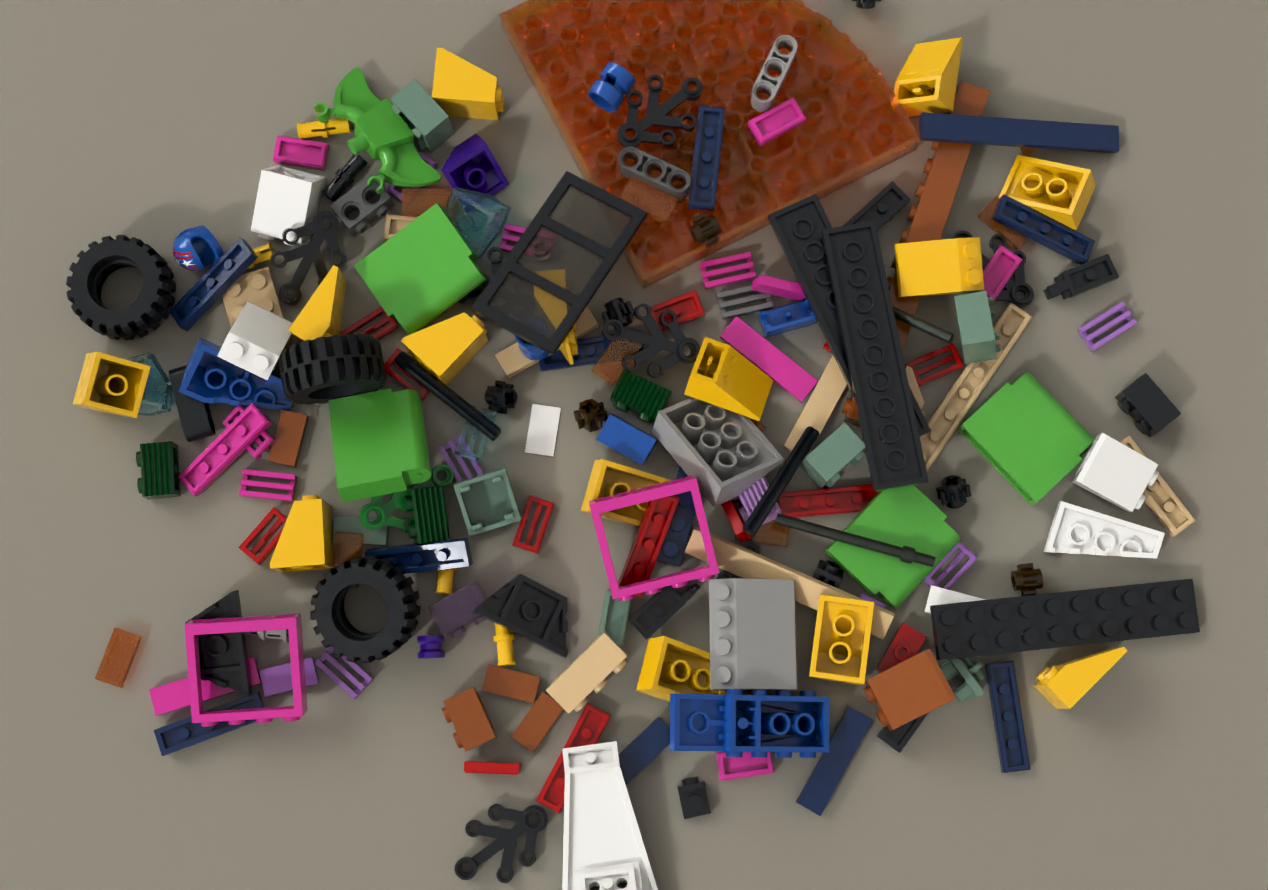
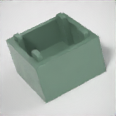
M415 79L391 98L392 110L396 115H400L419 140L417 145L422 151L427 149L432 153L454 135L449 116Z
M987 291L954 296L964 363L970 364L996 359V352H1000L1001 347L1000 344L996 345L995 340L1000 339V333H994L991 318L994 317V310L989 308V305L994 304L993 297H987Z
M844 422L804 458L800 467L819 488H823L825 485L831 488L841 477L839 473L847 465L850 464L854 467L865 456L863 452L865 444Z
M506 467L454 482L453 486L469 536L521 520V514Z

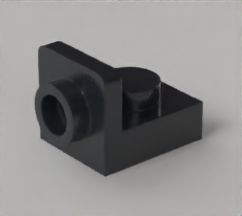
M819 560L817 569L812 577L838 588L843 580L844 571L833 561L827 560L825 562Z
M698 776L683 779L682 785L677 786L684 819L711 814L705 781H698Z

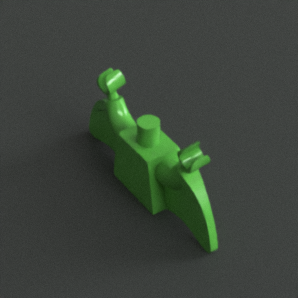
M360 68L352 69L341 80L334 94L333 108L328 109L327 105L323 102H318L314 105L315 111L319 112L315 116L321 123L328 122L331 116H335L336 119H347L355 124L354 133L356 137L347 141L348 147L354 155L366 150L373 160H381L382 167L377 173L378 176L370 177L367 182L369 189L374 183H380L376 190L377 194H381L384 191V181L403 187H421L440 182V173L419 156L413 143L414 134L400 115L394 113L391 108L392 104L387 98L380 101L370 91Z

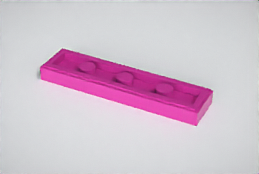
M737 316L720 335V339L733 347L801 403L818 383V380Z
M251 403L178 478L193 496H199L272 422L256 404Z
M256 657L248 658L252 687L261 684L262 681ZM189 678L149 689L156 716L191 706ZM201 680L203 702L237 691L229 687L223 688L215 685L210 680Z

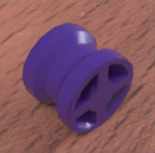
M444 635L417 636V642L420 644L418 659L445 657V652L442 650Z

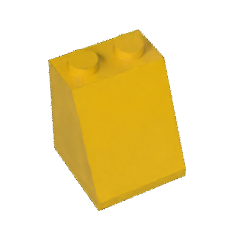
M437 47L432 89L434 101L449 117L499 121V112H504L505 97L503 96V87H499L497 77L444 48Z
M465 312L405 336L401 340L407 352L445 385H448L489 341L486 336L487 330L484 328V323L475 315L470 318Z
M101 352L87 353L73 405L137 418L151 366Z
M318 495L302 496V500L294 501L270 561V569L280 573L334 568L331 505L319 498Z

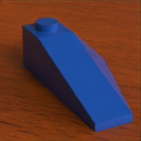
M201 337L199 338L188 361L179 388L180 393L204 403L214 404L216 402L234 406H249L251 403H254L259 408L290 410L293 403L284 396L281 376L272 373L269 379L265 380L218 357L221 346Z

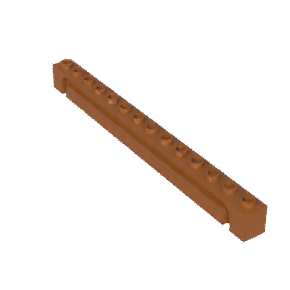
M960 81L955 93L953 112L943 114L982 116L990 91ZM933 141L931 150H934L935 153L933 159L928 158L923 173L927 174L925 182L920 181L915 196L919 197L917 206H911L907 217L911 224L909 230H903L899 244L941 239L972 144ZM894 256L891 268H894L895 271L892 278L887 277L892 306L915 316L921 296H898L896 260ZM895 319L903 352L911 326ZM852 395L851 399L846 398L842 413L846 414L844 422L860 427L856 403Z

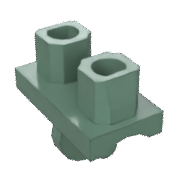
M971 657L963 658L962 660L968 668L965 667L959 658L945 660L939 666L947 681L955 675L961 681V684L952 690L959 703L971 698H979L984 694V691L971 675L973 674L978 682L985 678L980 671V668L985 664L982 659L974 663Z

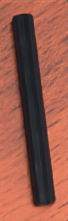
M402 351L394 359L396 365L489 439L494 441L500 436L502 431L496 424L408 354Z
M811 426L805 429L743 526L745 533L750 536L756 535L819 436L818 430Z

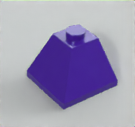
M477 134L454 147L441 169L466 212L509 185L488 145Z

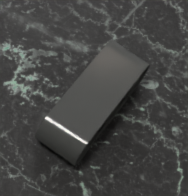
M626 147L620 152L619 170L625 177L675 200H682L689 194L691 180L689 174L683 169L634 147ZM632 158L638 163L635 166L629 167L624 164V161ZM655 169L660 171L661 175L653 178L648 175V172ZM679 180L685 186L681 189H676L671 184Z

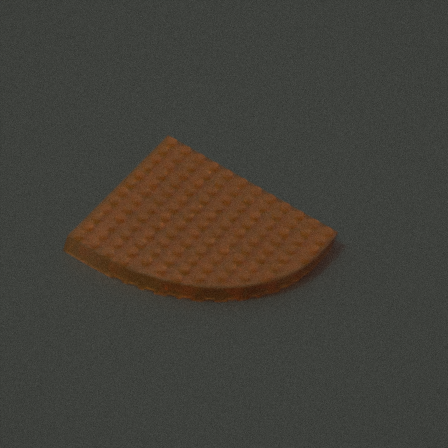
M527 0L499 14L505 34L584 180L640 208L648 214L623 251L643 289L770 225L768 220L769 214L815 194L818 199H821L915 151L920 143L917 131L879 69L870 63L868 56L862 49L859 50L850 41L851 38L848 35L842 34L832 25L831 20L818 11L815 13L805 6L801 0ZM781 35H790L795 38L798 45L795 60L771 109L794 97L806 117V122L760 146L747 125L749 120L764 113L756 111L752 107L750 101L752 89L776 39ZM787 48L779 49L782 54L791 53ZM608 62H614L622 66L636 80L630 91L638 90L643 96V102L638 107L637 123L645 118L647 114L649 96L647 81L651 75L657 74L663 79V88L659 92L658 107L679 92L682 88V83L686 79L696 78L702 83V95L698 100H685L666 115L682 117L684 114L694 115L696 118L694 130L686 132L681 128L651 126L646 130L647 132L661 134L663 130H672L676 136L674 145L664 147L661 144L642 142L636 147L683 169L689 174L690 180L692 177L699 105L725 108L714 211L688 209L690 190L684 199L675 200L621 174L619 170V154L625 147L619 143L617 133L619 128L627 123L629 108L627 95H622L624 101L615 113H611L595 104L587 93L596 80H601L600 73ZM775 70L768 72L772 77L780 76L779 72ZM653 80L650 83L654 87L660 85L657 80ZM690 84L687 86V88L691 91L697 89L696 85ZM766 93L757 94V97L762 100L770 98ZM632 96L630 100L632 102H638L639 97ZM686 119L683 122L686 126H691L693 124V122L689 119ZM633 131L626 133V136L629 138H633L636 135ZM670 135L663 137V140L666 142H670L673 139ZM632 158L624 161V164L629 167L635 166L638 163ZM653 169L648 172V175L657 178L661 175V172ZM679 180L671 184L676 189H681L685 186ZM597 202L617 240L630 219ZM702 213H705L707 217L714 215L722 229V233L717 235L719 238L718 243L708 248L705 243L697 245L689 230V227L694 225L693 218Z

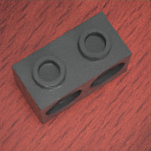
M372 174L330 205L334 213L353 236L367 231L371 226L370 223L378 217H385L392 210L391 207L394 206L391 197L385 190L381 194L376 193L377 188L380 186L379 183H374L370 189L368 188L367 182L373 176ZM374 195L381 196L377 203H368L370 197ZM350 212H360L359 216L356 219H348V215Z

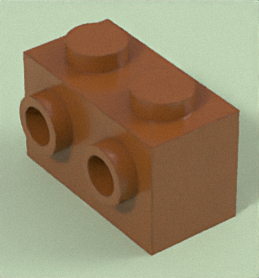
M472 687L443 701L445 707L442 708V712L448 723L453 722L457 731L453 733V737L459 749L464 747L466 752L498 737L476 687Z

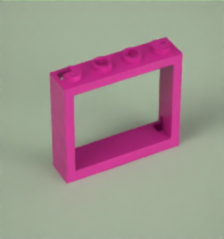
M695 475L589 501L613 599L619 598V601H627L635 598L637 593L655 594L662 591V587L672 585V588L686 586L688 584L687 581L698 579L699 582L708 581L714 578V574L719 573ZM691 491L708 565L619 587L600 513Z
M301 613L190 620L185 624L192 723H201L202 727L215 726L221 721H228L229 725H239L245 723V720L256 719V723L272 722L273 718H284V721L290 722L300 720V717L304 716L308 711ZM288 629L294 706L219 711L203 710L198 635Z

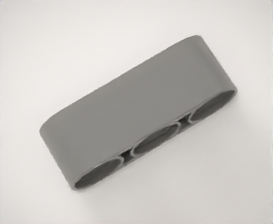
M781 35L776 39L753 86L750 101L756 111L766 112L771 109L791 69L798 45L795 38L790 35ZM787 48L791 53L782 54L779 49ZM775 70L779 72L780 76L772 77L768 72ZM766 93L770 98L762 100L757 97V94Z

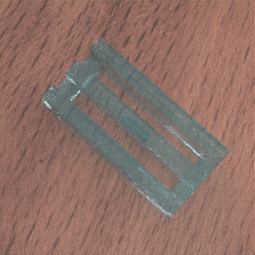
M477 409L493 423L495 422L496 412L488 413L486 409ZM466 420L455 449V454L480 462L488 437L483 435L477 454L472 453L479 434V430L475 427L467 450H462L471 426Z

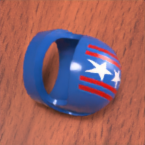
M204 225L180 232L174 240L172 249L177 263L182 268L190 271L202 270L209 264H214L224 254L216 238Z

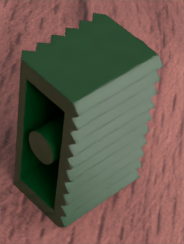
M624 369L610 396V401L614 402L613 407L619 411L627 413L628 410H631L638 414L637 418L651 424L652 421L655 422L658 411L666 408L672 391Z
M167 441L140 444V451L136 453V463L138 467H141V478L137 480V487L142 497L150 500L181 496L180 479L178 478L180 475L179 452L176 443Z
M443 486L407 490L408 496H404V505L406 512H410L412 521L408 523L409 538L414 539L416 544L449 540L450 534Z

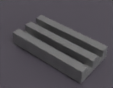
M752 285L717 293L716 296L722 320L773 309L771 294L761 293L724 302L723 299L757 291L751 290ZM765 299L766 301L763 304L728 312L725 310L727 307Z

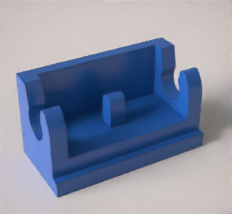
M807 299L758 313L765 338L811 326L817 321Z
M614 414L609 415L596 439L641 465H644L658 442L656 437Z

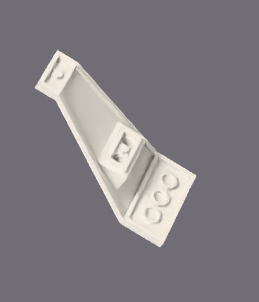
M617 741L562 749L565 770L562 890H590L593 886H598L599 890H658L620 768ZM621 882L627 883L625 888L617 887Z

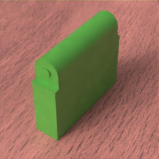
M438 203L434 204L354 265L387 315L397 319L409 335L421 330L487 280L484 272L475 261L479 256L446 209Z
M1028 370L1022 376H1019L1012 385L1008 382L1003 385L957 428L1031 506L1042 499L1083 460L1079 455L1095 440Z
M392 388L329 400L336 482L343 503L408 490V485L423 483L430 479L429 452L421 394L418 391L406 389L393 392Z
M915 485L882 490L877 493L843 531L902 548L904 545L915 548L916 552L935 557L933 567L915 562L911 564L900 561V558L836 540L824 552L870 596L877 594L887 605L897 610L958 544L961 538L944 521L947 516Z

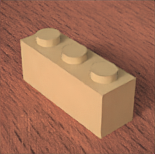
M604 630L546 688V691L568 714L573 709L578 712L588 702L585 698L593 690L596 693L599 692L608 682L605 678L612 671L617 674L627 664L624 660L627 657V653Z

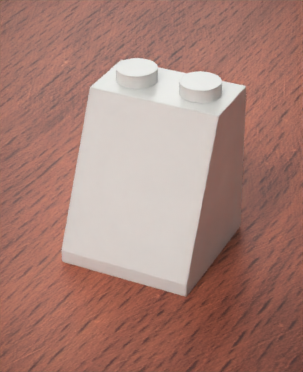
M281 165L262 169L251 231L259 233V237L263 239L274 240V237L283 239L282 233L286 228L295 229L312 223L318 211L327 177ZM293 231L288 232L286 239L288 241L294 240L295 233ZM310 235L299 238L297 243L290 246H299V244L308 241Z
M247 301L230 329L217 356L268 380L291 336L288 330L293 323Z
M1100 433L1095 437L1071 482L1128 512H1133L1134 508L1139 510L1146 498L1143 492L1147 485L1152 486L1157 479L1159 472L1156 471V468L1159 464L1110 436Z

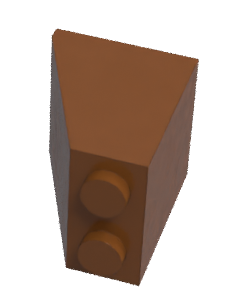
M930 648L866 680V687L863 688L869 702H875L879 710L876 716L883 728L887 727L889 731L956 699Z

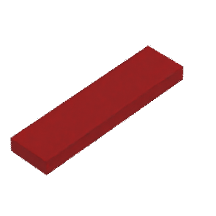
M872 484L785 491L781 494L777 503L781 509V514L793 518L859 513L880 491L873 492Z
M672 495L648 501L620 575L619 587L650 579L680 500L678 496ZM644 592L637 593L635 596L642 598Z
M587 703L564 748L597 744L611 715ZM563 752L558 757L536 799L537 802L559 814L564 807L565 770Z

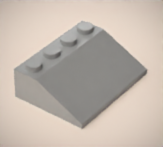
M693 397L658 411L652 433L688 476L695 475L699 490L713 507L737 497L784 461L781 454L749 417Z
M709 579L710 690L716 692H724L726 689H743V691L797 690L795 580Z

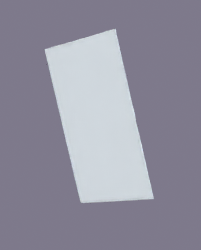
M532 404L525 453L554 456L561 408Z

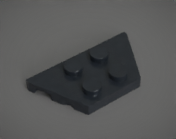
M522 574L516 575L473 611L562 658H566L568 655L565 633L568 632V621L566 620L567 598Z
M239 590L230 592L190 620L242 617ZM244 632L198 635L201 680H210L215 685L223 688H232L240 691L242 695H250L252 687Z

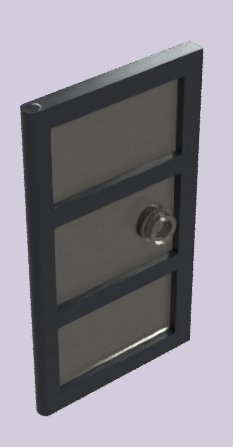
M566 171L473 305V312L546 351L548 354L554 355L648 214L640 208Z

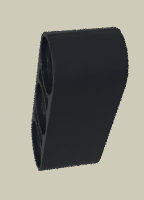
M185 365L169 370V378L185 438L188 442L213 436L216 432L209 403L201 402L179 392L187 367Z

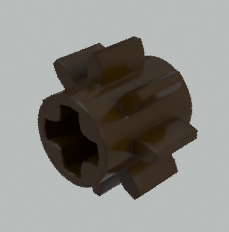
M705 213L694 217V225L689 227V230L696 244L705 243L708 248L718 243L719 238L717 235L722 233V229L715 216L707 217Z
M593 399L580 402L579 410L574 411L579 429L585 428L589 432L602 429V421H606L608 418L603 402L598 403Z
M1033 563L1017 565L1018 571L1011 572L1013 590L1021 591V596L1036 595V589L1043 587V576L1040 568L1033 569Z

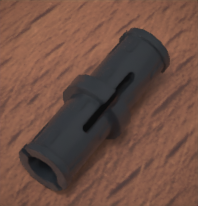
M353 154L343 168L335 172L336 176L322 193L329 200L335 202L348 186L353 185L355 177L368 163L359 154Z

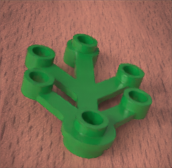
M437 465L432 469L429 480L415 484L408 488V490L433 487L435 485L446 486L453 480V470L448 465ZM439 470H443L445 472V478L443 480H439L437 478V472ZM407 490L392 493L391 499L383 504L384 495L372 497L371 503L366 504L360 510V523L367 529L376 530L383 525H387L408 533L404 525L406 521L411 520L410 517L401 519L387 515L397 508L405 510L404 496H408ZM374 511L377 514V518L371 522L368 519V514Z

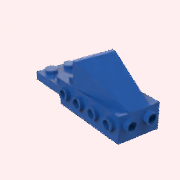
M726 689V695L670 693V751H726V757H743V752H751V757H767V752H775V757L792 758V752H800V757L816 758V752L829 753V697H816V691H800V696H792V691L776 690V696L768 695V690H751V695H743V689Z

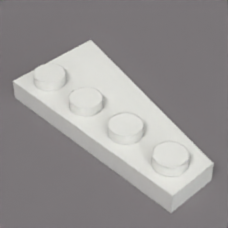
M1059 501L1043 552L1157 559L1165 533Z

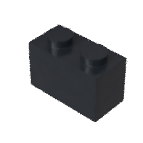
M1147 373L1137 378L1115 396L1119 408L1125 414H1130L1136 421L1135 426L1142 434H1147L1148 437L1157 434L1181 414Z

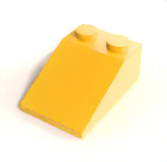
M1017 155L998 200L1004 194L1071 229L1077 230L1096 184L1090 169Z
M980 237L894 244L899 297L968 294L984 290Z
M335 265L332 266L288 330L299 343L318 337L340 335L347 280Z
M595 460L581 511L591 514L590 500L671 480L608 460ZM648 502L600 514L602 518L639 527Z
M819 595L808 678L864 685L874 602Z
M666 636L649 638L636 691L666 701H670V693L725 695L726 691L716 692L710 690L709 652Z
M1125 647L1111 648L1056 666L1054 665L1051 668L1047 666L1036 676L1038 681L1033 686L1056 709H1071L1128 650Z

